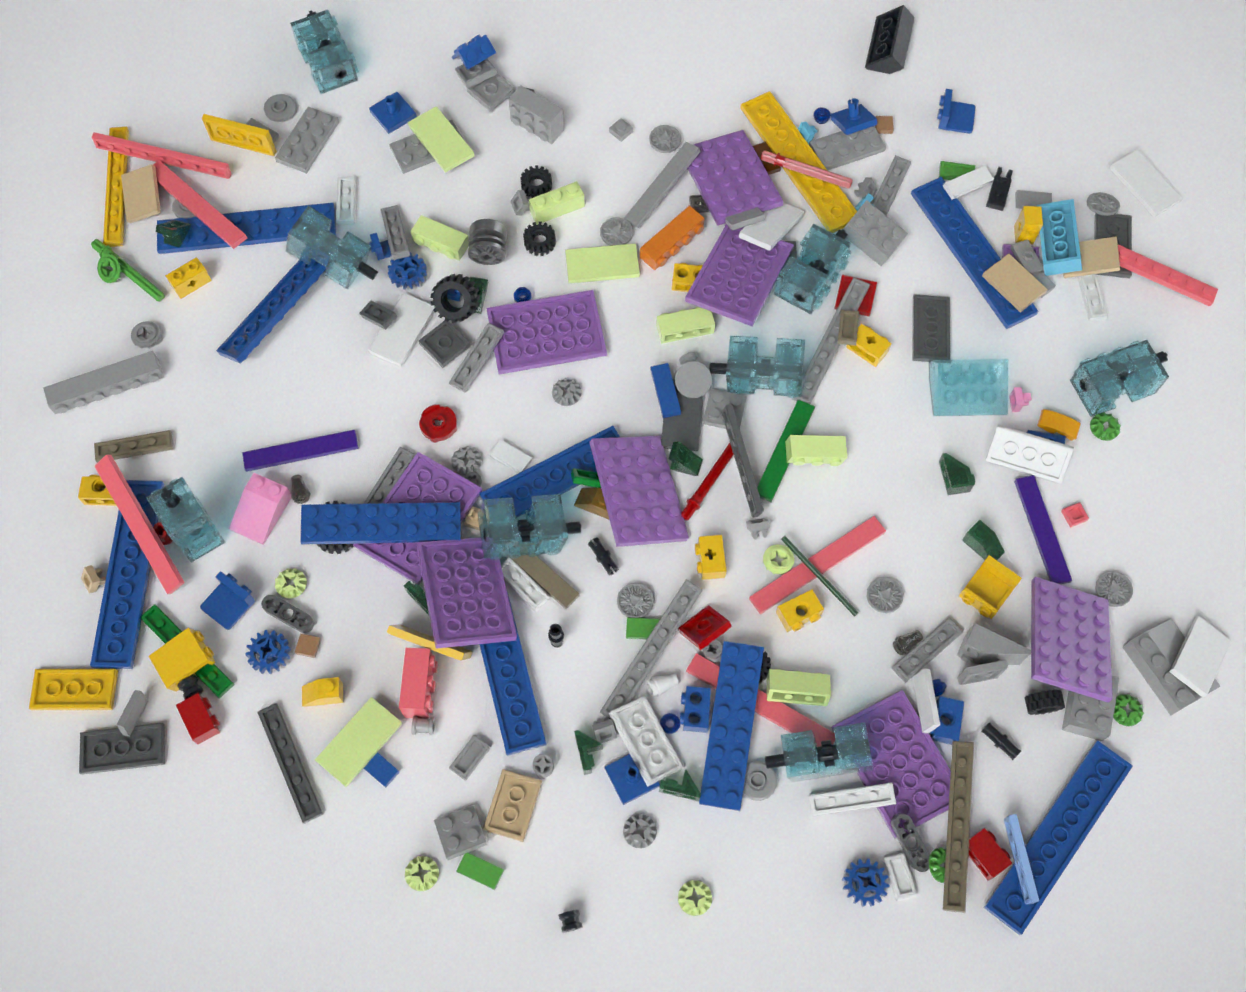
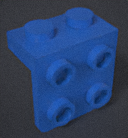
M479 34L467 44L464 43L454 50L455 54L452 56V59L460 57L466 69L469 70L494 55L496 51L487 35L481 37Z
M946 89L944 95H941L939 99L941 109L938 110L937 119H939L938 129L971 134L974 125L975 105L951 101L953 90Z
M220 571L215 576L220 584L200 605V609L223 628L230 630L255 603V600L250 595L252 591L244 584L239 586L236 583L238 580L230 573L225 575Z

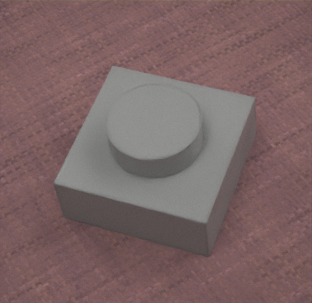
M620 118L609 128V132L622 142L633 133V127Z

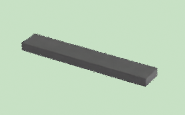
M726 405L721 414L751 516L753 518L758 517L764 512L733 405Z
M275 703L258 711L257 713L302 823L305 824L323 815L278 704Z

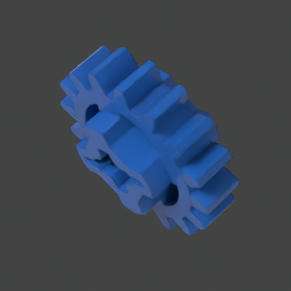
M410 252L408 257L390 260L391 265H388V276L391 283H395L397 288L402 285L403 290L407 286L413 289V285L419 287V281H425L424 276H427V267L423 258L419 259L418 254L412 256Z
M265 630L264 635L258 632V638H251L252 645L246 646L250 650V652L245 653L250 658L247 662L253 665L252 668L255 671L259 669L261 674H264L266 670L269 674H272L273 669L279 672L280 665L286 666L284 660L290 659V656L287 654V652L291 651V648L287 646L289 644L288 640L284 639L281 633L277 636L275 630L271 634ZM277 642L280 644L281 650L277 648ZM256 654L260 656V662L257 661Z
M868 858L865 863L858 859L857 866L853 862L850 864L852 870L845 869L844 872L848 877L842 878V881L847 882L843 890H849L846 897L853 896L854 904L861 901V906L864 907L868 902L871 907L874 906V900L878 903L882 901L880 895L887 896V892L884 889L890 887L889 884L885 883L889 876L882 874L885 870L884 867L877 868V861L874 864H870V859ZM858 869H868L866 873L856 872ZM875 874L879 879V884L876 882ZM865 878L868 879L869 885L867 887L863 886L864 882L862 880ZM852 881L856 885V891L853 888ZM866 892H871L872 894H875L871 897H864V894Z

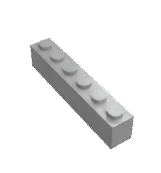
M152 350L43 387L48 407L54 414L65 413L67 410L76 407H82L93 401H100L111 395L120 394L131 388H138L140 385L149 382H156L158 379L164 378L159 360Z

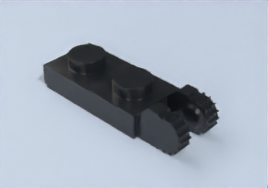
M998 167L991 185L986 207L1003 211L1012 181L1013 170L1009 169L1005 178L1000 176L1002 167Z

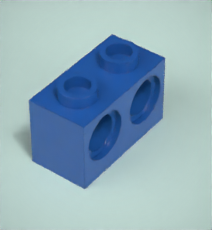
M686 686V691L682 692L681 704L685 706L684 712H680L679 724L683 725V731L708 732L711 688ZM696 695L700 697L701 701L693 703L690 697ZM695 715L700 721L698 723H691L689 717Z

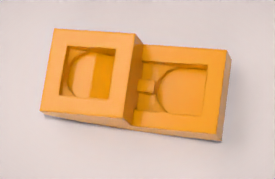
M1046 409L1041 411L1037 424L1038 427L1051 434L1057 432L1066 436L1071 441L1077 439L1081 425L1080 422L1068 416Z

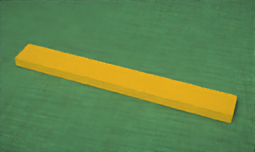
M127 126L109 128V136L128 140L129 130ZM108 151L103 243L110 247L123 246L125 204L121 175L127 173V155Z

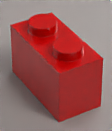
M197 693L176 705L192 741L196 744H200L220 733L218 728L220 722L215 714H211L209 709L212 706L207 697L203 698Z
M983 828L969 839L968 856L987 881H989L1010 866L1012 862L1009 853L1004 848H1000L996 843L997 839L994 834Z

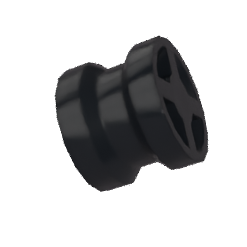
M189 676L177 685L178 689L183 691V698L185 700L197 693L201 695L204 691L202 686L198 685L196 676Z
M579 910L567 911L558 915L559 920L563 924L561 927L562 933L583 928L578 918L580 915Z

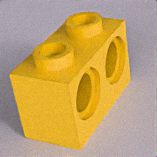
M675 263L672 290L688 292L703 265Z

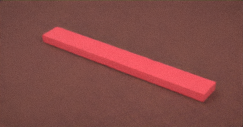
M95 132L92 135L93 142L98 149L154 162L160 160L163 164L226 179L231 177V171L227 163Z
M160 160L153 164L156 169L157 183L229 246L235 249L247 239L245 233Z
M105 455L95 465V468L166 593L172 594L185 582L112 455Z
M873 516L808 560L823 574L883 535L886 530L877 518ZM802 562L750 596L749 600L761 615L817 577Z
M696 653L686 672L717 689L720 666ZM758 689L756 713L814 747H820L821 741L831 740L832 745L837 738L835 733L781 702L767 701V694Z

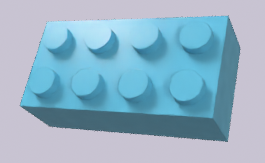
M1074 199L1037 205L1042 207L1043 226L1040 230V240L1045 275L1081 271L1082 264Z

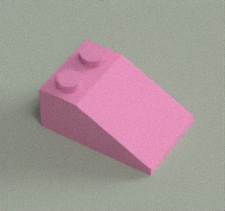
M253 473L243 490L229 529L264 545L292 498L288 487Z

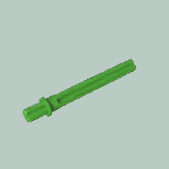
M99 239L91 242L92 248L99 253L100 257L105 254H113V256L118 257V262L122 263L120 266L122 273L156 301L160 302L164 299L165 295L160 289L113 252L109 245H105Z

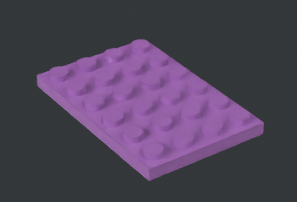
M744 130L693 144L699 147L701 152L687 169L717 226L725 224V217L758 207L764 212L783 206L780 194Z
M726 224L688 291L685 302L753 327L794 245L780 240L769 251L739 238V232L744 227L732 231Z
M593 290L486 308L489 323L505 332L494 348L499 375L607 356Z
M661 436L592 439L590 446L616 547L687 541L689 536L684 518L681 517L682 511L665 450L661 444Z
M417 452L383 503H460L461 524L483 490L476 484ZM417 543L353 544L354 548L418 586L423 580Z
M484 537L417 542L418 558L435 648L515 641L517 634L496 542H485Z
M1038 577L1032 579L1031 679L1108 703L1113 699L1108 599Z
M903 690L831 727L840 743L869 740L871 755L849 758L865 787L886 783L893 784L896 805L877 807L894 839L897 837L891 826V819L895 814L903 813L908 815L915 827H918L948 811L951 770L929 733H922L920 718ZM900 818L898 826L902 827L905 833L909 832L903 825L906 821Z

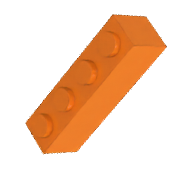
M689 205L640 248V259L653 270L664 266L671 256H675L682 246L688 245L696 234L699 235L703 231L705 218Z

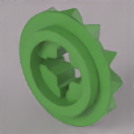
M113 254L103 255L97 265L100 278L106 283L117 282V279L121 278L120 273L122 270L120 266L122 263L118 262V257L113 256ZM111 266L113 268V271L109 270L107 267Z
M1105 412L1096 414L1090 422L1092 433L1101 440H1113L1120 433L1121 425L1118 423V418L1115 419L1112 414H1105ZM1105 422H1108V428L1105 431H1103V424Z
M1120 694L1116 697L1113 718L1123 726H1134L1142 719L1144 714L1143 705L1140 704L1138 698L1130 696V694ZM1127 703L1129 705V709L1134 711L1130 712L1128 716L1126 714V710L1121 708L1127 706Z
M936 848L930 854L929 869L936 881L944 883L945 867H940V864L945 863L946 849Z

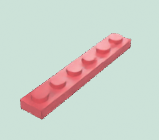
M1118 245L1121 267L1205 305L1211 306L1218 291L1217 288Z

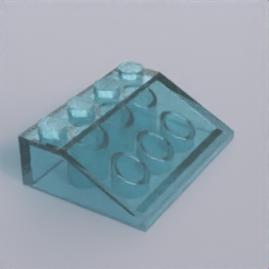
M1009 359L929 360V385L933 416L1008 415Z

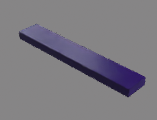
M350 430L242 452L244 469L248 472L356 450L359 447L356 431Z
M1034 475L1015 479L1014 483L1049 580L1060 585L1071 583V575Z

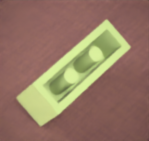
M577 181L529 199L530 213L536 225L539 224L538 221L543 223L585 207L584 193Z
M422 215L411 230L412 239L417 245H424L434 252L445 254L450 259L460 261L468 248L469 238L467 234Z
M701 307L690 310L683 309L670 314L663 313L657 316L656 320L661 344L713 334L715 330L712 311Z
M790 435L785 441L787 463H793L794 465L812 463L814 466L822 464L839 466L847 459L846 436Z
M769 669L766 680L767 701L828 706L831 697L830 675Z

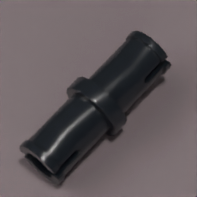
M596 537L593 540L597 546L592 541L588 543V546L596 555L597 562L601 563L607 571V574L609 576L613 575L614 573L610 567L615 572L619 570V567L610 557L611 553L609 550H606L599 538Z
M552 624L549 627L548 638L551 645L558 648L563 644L564 632L559 624Z
M990 722L982 729L981 732L995 743L994 746L996 748L999 747L1012 760L1021 752L1007 739L1008 736L1006 734L1003 735Z

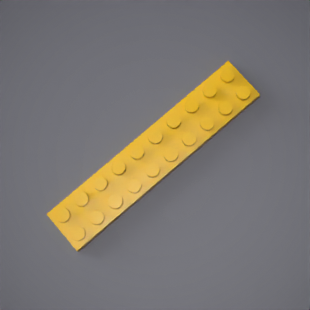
M770 91L741 104L740 109L773 153H780L781 156L827 170ZM782 167L829 234L843 229L856 214V209L838 185Z

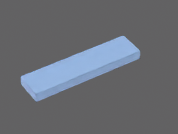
M1017 814L1009 815L1004 818V824L1026 905L1039 902Z

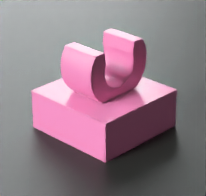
M1014 387L1009 395L1012 412H1020L1022 407L1029 405V401L1032 400L1031 393H1022L1021 387Z

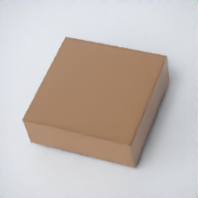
M876 116L877 125H875L877 132L879 134H893V116Z
M300 633L295 654L315 658L321 641L320 637Z

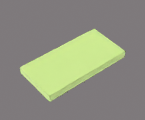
M437 106L408 122L409 128L445 173L474 157L472 149Z
M636 243L565 250L569 283L640 277Z
M371 697L318 755L315 761L347 787L398 730L402 722Z

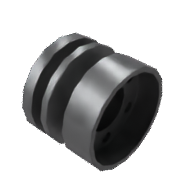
M480 219L473 222L469 229V258L482 265H495L504 261L506 257V226L493 219Z

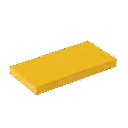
M203 114L201 118L212 141L270 156H275L277 152L269 130Z
M401 624L389 625L387 633L460 661L471 658L473 651L460 646L436 649L433 636Z
M35 669L29 709L113 710L118 670Z

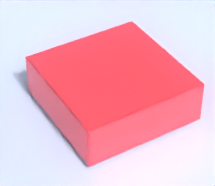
M1080 502L1063 508L1061 511L1070 528L1089 520Z

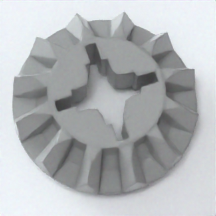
M141 322L132 329L131 340L135 346H139L141 349L143 347L150 349L151 345H156L158 339H161V331L153 322ZM145 331L149 334L147 340L144 338Z
M565 378L561 381L558 380L553 385L552 397L560 405H573L581 397L580 385L574 379L569 380ZM570 387L571 393H566L563 397V389L566 390Z
M467 446L464 448L460 447L459 450L454 452L451 463L457 473L466 475L469 472H476L481 466L482 459L476 448L473 449ZM468 455L470 460L465 466L464 461L461 459H465V456Z
M643 814L632 815L625 822L623 828L625 840L635 848L648 847L653 843L657 834L655 822L649 816ZM636 823L641 828L648 826L643 832L645 839L640 834L632 835L636 831Z

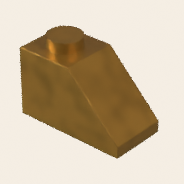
M581 488L574 506L609 520L602 489Z

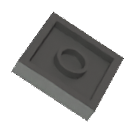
M443 321L419 340V344L442 368L471 346L470 342L450 322Z

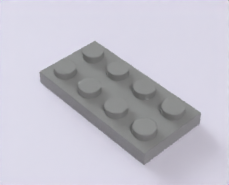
M307 107L276 155V162L307 174L338 125V117Z
M452 119L449 120V122L451 123V125H452V126L455 128V130L459 133V131H458L456 125L454 124L453 120H452ZM415 134L389 144L403 174L436 161Z
M875 126L849 135L840 131L810 141L809 146L827 171L886 150V146Z

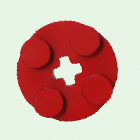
M429 406L421 414L419 420L420 430L431 442L444 441L457 431L456 415L447 406ZM435 420L443 421L440 426H434Z

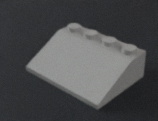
M1172 619L1144 632L1122 647L1170 715L1202 698L1169 672L1185 640L1184 635ZM1214 679L1208 694L1220 687L1216 679Z

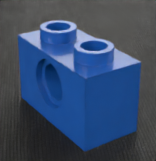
M940 696L936 700L940 726L930 732V737L933 741L952 745L953 741H959L964 701ZM941 716L947 717L950 723L944 724L941 721Z

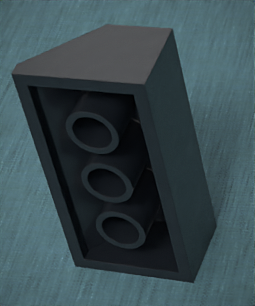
M904 5L876 16L865 64L867 70L892 74L904 69L915 18Z

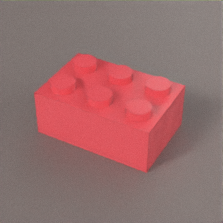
M405 648L399 709L404 718L417 716V718L429 719V713H433L434 701L431 700V694L435 693L436 681H433V674L437 673L438 661H435V655L432 654L430 649Z

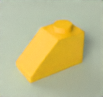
M339 677L317 679L302 686L303 707L344 703L343 683Z

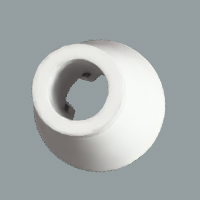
M675 674L651 677L647 681V687L652 696H659L678 685V679Z

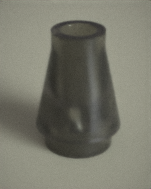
M294 475L291 477V498L297 504L306 503L310 499V491L302 476Z
M919 630L898 636L893 641V648L899 655H906L923 640V636Z

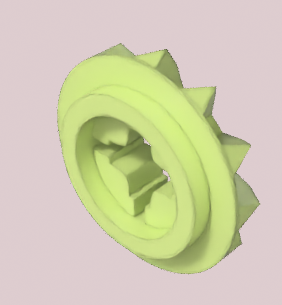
M772 545L764 552L763 563L766 570L771 571L773 574L782 575L789 572L792 568L794 555L784 545ZM776 553L780 559H783L780 566L777 562L772 561L775 560Z
M286 568L285 571L279 572L278 577L275 578L276 591L284 598L298 597L304 592L307 585L304 573L296 568ZM286 578L293 580L294 585L296 587L294 588L291 585L286 586Z
M418 856L410 860L405 868V880L416 891L429 890L436 884L439 877L437 864L427 856ZM419 865H421L424 871H430L424 875V882H422L419 876H413L419 872Z
M692 880L685 883L679 890L678 903L685 913L699 916L710 908L712 894L709 887L702 881ZM693 889H695L697 895L704 896L698 900L697 907L693 900H686V898L692 896Z

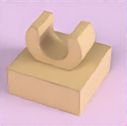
M472 506L464 524L483 532L490 513Z
M92 565L84 567L81 579L89 593L96 592L99 585L105 584L106 577H98L102 574V568L94 570Z

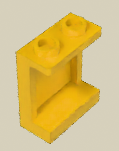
M988 555L962 590L959 597L962 598L965 604L972 605L978 609L982 616L992 619L1022 578Z
M188 627L148 656L167 689L177 692L179 690L177 685L180 681L191 676L206 664L213 665L216 663L213 659V651L204 644L203 640L205 638L199 630L195 631Z

